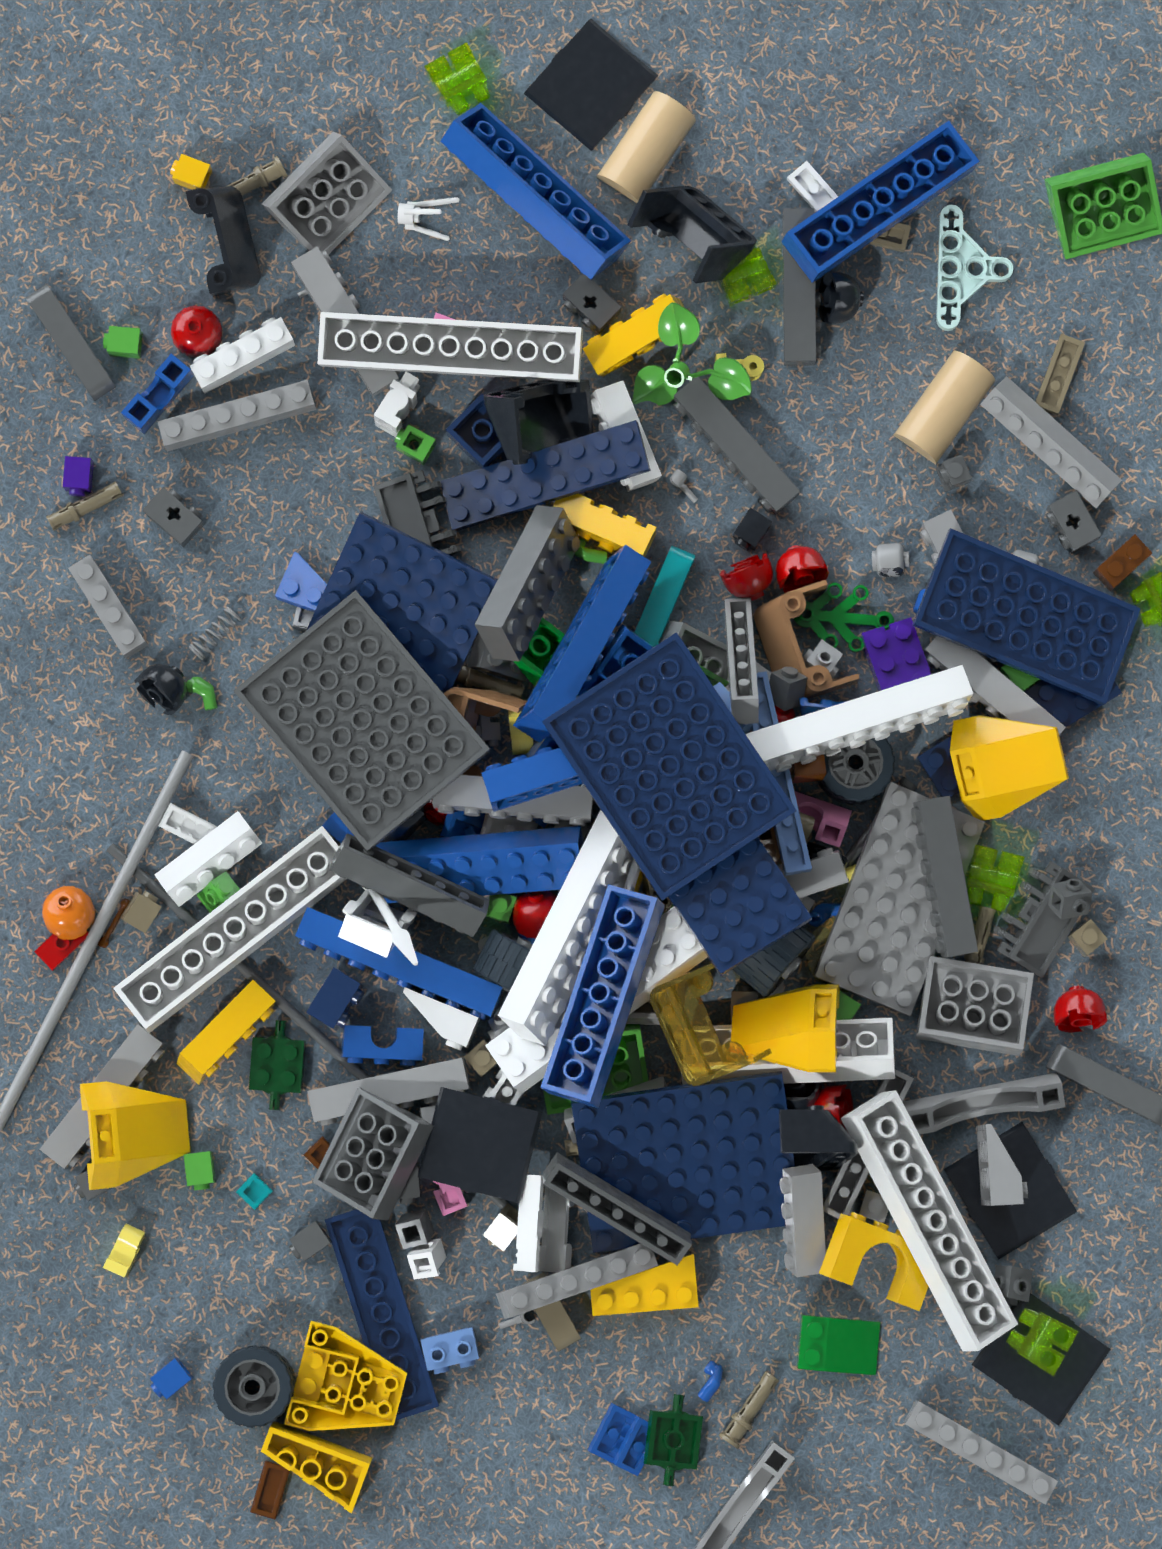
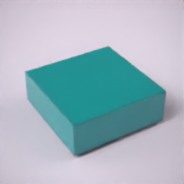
M255 1173L236 1191L254 1210L273 1192Z

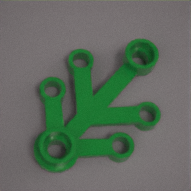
M831 583L827 587V591L813 603L806 601L805 610L811 612V617L805 619L800 615L794 618V620L801 627H810L820 640L834 639L835 645L832 647L836 648L838 645L837 637L833 634H828L819 621L830 622L848 643L849 650L853 653H858L864 647L862 638L855 636L846 624L874 626L876 629L883 626L879 622L881 617L888 618L889 624L894 623V617L887 611H881L877 615L846 613L855 604L866 600L869 592L864 585L856 586L853 593L832 611H821L830 600L838 599L842 595V586L839 583ZM837 587L839 589V594L832 595L830 593V588ZM863 589L865 596L862 598L857 597L856 590ZM889 624L884 626L885 631L888 630ZM858 640L861 643V647L854 649L851 646V642Z

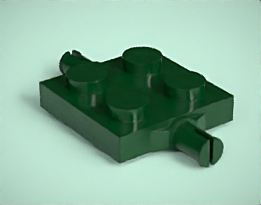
M275 1020V1036L268 1038L253 1037L249 1090H260L270 1094L269 1110H280V1095L302 1093L306 1041L292 1040L285 1037L287 1021Z
M673 1394L672 1410L664 1412L650 1410L643 1463L665 1469L663 1485L674 1486L675 1470H697L703 1416L684 1412L683 1403L685 1395Z

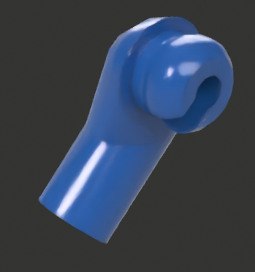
M841 903L819 904L810 913L812 920L808 923L814 927L822 926L831 916H837Z
M709 1361L706 1365L704 1372L709 1374L710 1377L698 1392V1396L705 1402L711 1399L721 1384L723 1368L714 1361Z

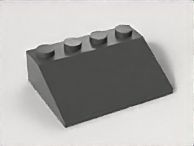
M358 1087L312 1182L370 1218L388 1220L434 1126L415 1114Z

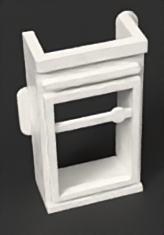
M365 889L357 901L350 900L343 908V913L346 916L338 937L387 958L389 952L395 946L391 939L392 932L388 926L363 916L366 913L386 922L370 893ZM390 907L401 928L407 930L410 924L414 922L417 912L407 909L403 913Z
M540 1175L526 1176L519 1203L516 1243L518 1253H516L517 1264H514V1271L559 1272L571 1267L572 1246L567 1244L569 1207L574 1206L575 1203L545 1186L543 1212V1186L545 1185L543 1184V1176Z

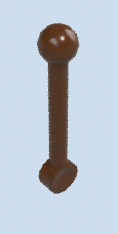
M124 898L121 900L120 909L106 934L98 942L100 947L106 948L109 945V937L125 908L128 906L129 899Z

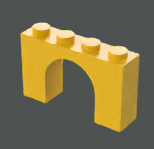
M851 1212V1215L847 1216L841 1213L819 1274L852 1286L865 1253L877 1244L888 1243L896 1255L897 1268L886 1299L920 1311L929 1286L899 1229L892 1233L888 1231L889 1225L875 1220L873 1225L865 1222L867 1217Z

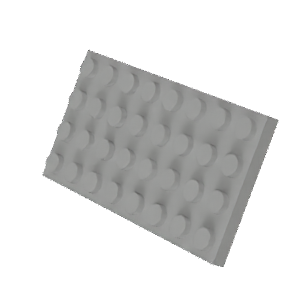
M890 782L884 792L813 977L830 984H840V988L906 1016H911L926 977L929 957L934 956L936 951L935 938L937 937L936 927L932 926L930 920L932 905L931 901L927 900L925 887L928 883L926 875L922 873L920 864L921 860H923L922 850L918 849L916 843L918 828L917 823L913 822L911 816V808H914L913 802L930 798ZM952 808L965 876L985 822Z

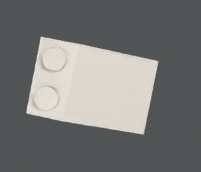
M404 988L403 993L440 1036L447 1040L445 1043L447 1046L461 1051L462 1047L469 1048L480 1021L478 1017Z

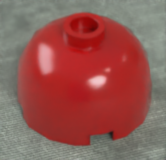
M193 305L177 313L172 322L171 336L174 345L182 354L195 358L203 354L209 356L222 341L223 330L219 318L213 311L203 306Z
M795 545L788 548L778 559L775 574L779 588H783L784 593L806 585L826 580L829 571L823 557L816 549Z
M763 553L762 559H759L758 555H753L730 565L734 567V570L727 574L725 569L719 574L726 589L732 595L738 598L749 597L751 601L764 596L763 590L768 588L773 580L772 564L766 553Z
M553 891L523 892L517 897L512 915L514 925L519 934L528 938H537L557 898Z
M1083 986L1070 987L1069 991L1063 993L1055 1003V1027L1058 1025V1030L1073 1033L1083 1032L1079 1028L1082 1026L1092 1025L1094 1030L1105 1025L1107 1014L1102 998L1092 990L1084 989Z
M846 1084L827 1086L822 1089L814 1105L824 1106V1110L830 1111L847 1131L841 1118L853 1111L850 1089H845Z

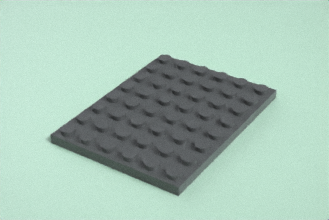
M356 590L233 690L366 851L374 848L491 751Z

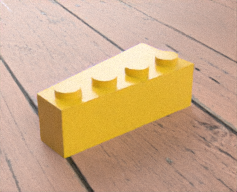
M662 294L652 301V306L647 309L642 307L631 314V319L624 323L619 321L610 326V332L602 337L598 334L587 341L588 345L582 349L597 375L604 377L634 359L632 356L634 353H637L638 356L642 355L656 346L654 342L658 340L662 342L658 333L660 316L670 303H678L684 307L681 300L671 294L668 296Z
M580 494L555 501L553 507L564 508L580 539L587 542L593 539L599 542L598 547L607 552L618 551L624 545H627L645 557L656 536L655 526L647 524L646 528H644L636 518L629 515H623L621 518L617 516L618 512L613 508L602 504L596 507L592 499Z
M252 980L180 1052L176 1064L200 1085L207 1076L210 1078L220 1068L219 1063L225 1057L229 1059L237 1051V1044L242 1039L246 1041L257 1030L254 1026L260 1020L265 1022L275 1012L272 1007L276 1001Z
M694 1253L684 1256L678 1266L669 1261L591 1289L592 1315L601 1316L698 1307Z
M276 1421L272 1422L261 1450L262 1453L297 1474L307 1484L313 1485L323 1492L326 1497L342 1505L351 1514L373 1459L370 1456Z

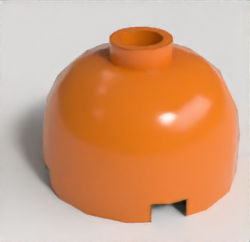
M62 886L53 890L43 903L42 917L46 928L60 939H76L87 933L91 923L93 925L95 921L96 910L91 898L82 889L75 886Z

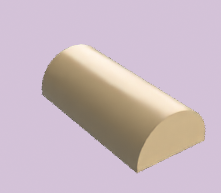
M654 91L598 173L597 178L635 203H638L643 190L651 189L696 122L694 115L675 99L664 93Z
M953 351L894 433V436L936 465L994 384V376L973 358L959 351Z

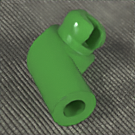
M579 538L580 546L575 552V556L587 562L601 564L606 562V551L585 548L586 541Z
M192 677L186 682L188 692L197 693L202 696L205 710L218 708L212 684L201 677Z

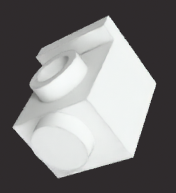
M441 1238L430 1240L427 1244L415 1246L408 1253L407 1258L414 1279L439 1276V1267L446 1259Z

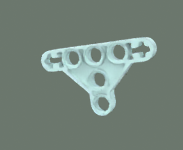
M947 205L942 209L939 217L936 321L939 328L951 331L958 326L961 306L987 282H1005L1013 273V264L1009 259L989 257L963 230V212L956 205ZM949 211H953L954 216H958V219L954 220L953 230L943 231V228H949V219L944 218V216H947ZM948 236L956 238L958 245L954 249H947L943 244V240ZM945 262L955 263L957 271L951 275L946 274L942 268ZM976 262L982 266L983 271L980 275L975 276L969 272L968 266ZM999 263L1005 264L1008 267V274L1002 277L996 275L994 272L995 265ZM943 288H954L956 297L952 300L945 299L942 296ZM941 304L947 306L956 304V308L951 307V317H955V320H952L950 325L946 324V320H941V317H944L946 314V306L941 307Z

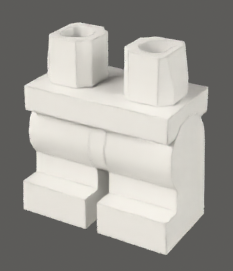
M405 372L400 382L393 380L390 385V391L386 394L374 414L375 426L394 437L397 436L401 428L403 429L402 420L408 416L409 407L414 409L417 404L416 393L420 388L417 377Z

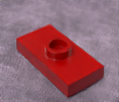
M87 931L83 936L76 939L68 940L60 939L57 935L52 934L34 952L54 971L84 943L89 932Z

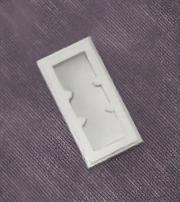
M169 803L158 825L193 844L217 827L172 803Z

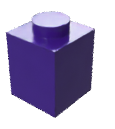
M65 456L63 488L65 491H69V495L85 496V492L92 493L94 462L91 458Z

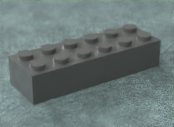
M536 505L474 624L493 659L520 662L524 652L528 649L535 631L539 627L545 611L548 610L550 601L558 590L565 572L569 569L575 552L579 549V537L564 508Z

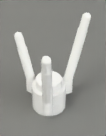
M456 197L421 202L408 201L407 204L400 203L398 207V224H405V230H415L449 241V236L415 225V222H420L421 215L442 213L441 209H421L420 207L458 203L460 199Z

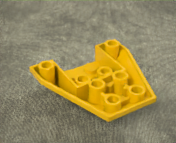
M981 715L953 721L950 755L961 801L973 817L982 821L1001 818L1069 779L1057 727Z
M812 984L734 1005L731 1052L806 1072H836L837 1008H839L840 984Z
M107 1081L80 1084L82 1111H87L91 1147L92 1163H87L89 1190L118 1187L184 1154L190 1153L185 1099Z
M311 1321L294 1387V1396L291 1397L284 1425L308 1431L394 1425L407 1372L341 1329Z

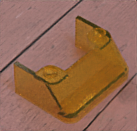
M712 962L655 987L650 993L651 1005L682 1076L688 1084L693 1086L704 1084L753 1064L772 1053L769 1048L747 1057L744 1048L737 1042L730 1041L721 1045L700 997L708 993L713 987V977L710 970L715 967Z

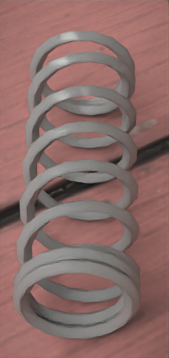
M226 607L227 609H224V613L229 620L223 616H218V620L224 628L215 622H211L218 635L210 629H205L206 634L212 641L199 635L200 641L206 648L197 642L190 644L189 649L201 660L206 659V657L199 651L197 646L207 653H211L203 639L211 645L217 646L209 632L218 639L223 640V636L215 626L226 633H230L222 620L236 627L235 622L228 613L241 621V618L231 608Z

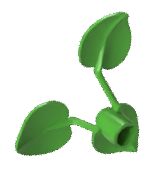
M670 303L660 316L658 333L665 345L675 346L678 344L673 364L667 371L657 365L643 367L635 379L632 403L638 404L643 401H651L658 406L667 404L674 399V395L678 391L677 388L686 379L691 381L693 378L711 374L708 379V387L719 399L734 400L750 395L752 385L749 374L743 365L735 359L719 358L714 363V370L706 369L690 373L689 367L680 361L683 344L690 345L697 340L700 334V324L697 317L691 311L678 303Z

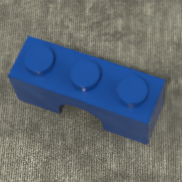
M171 353L156 370L155 378L150 386L143 393H137L121 412L123 417L145 434L193 378L192 370Z
M344 1025L341 1058H348L347 1063H363V1059H374V1064L389 1065L390 1060H400V1065L416 1066V1061H422L424 1029L395 1028V1039L392 1045L388 1048H380L372 1042L371 1026Z

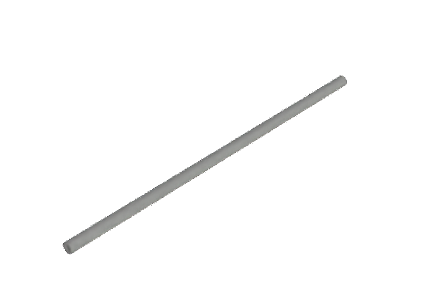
M183 750L0 1105V1130H3L193 758V755Z

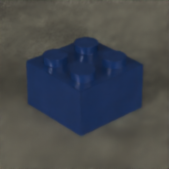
M483 393L446 429L447 436L480 468L489 466L503 452L484 406Z
M333 967L306 1013L337 1031L338 1027L343 1028L350 1019L351 1015L348 1011L352 1004L357 1006L363 998L365 992L362 991V988L364 986Z

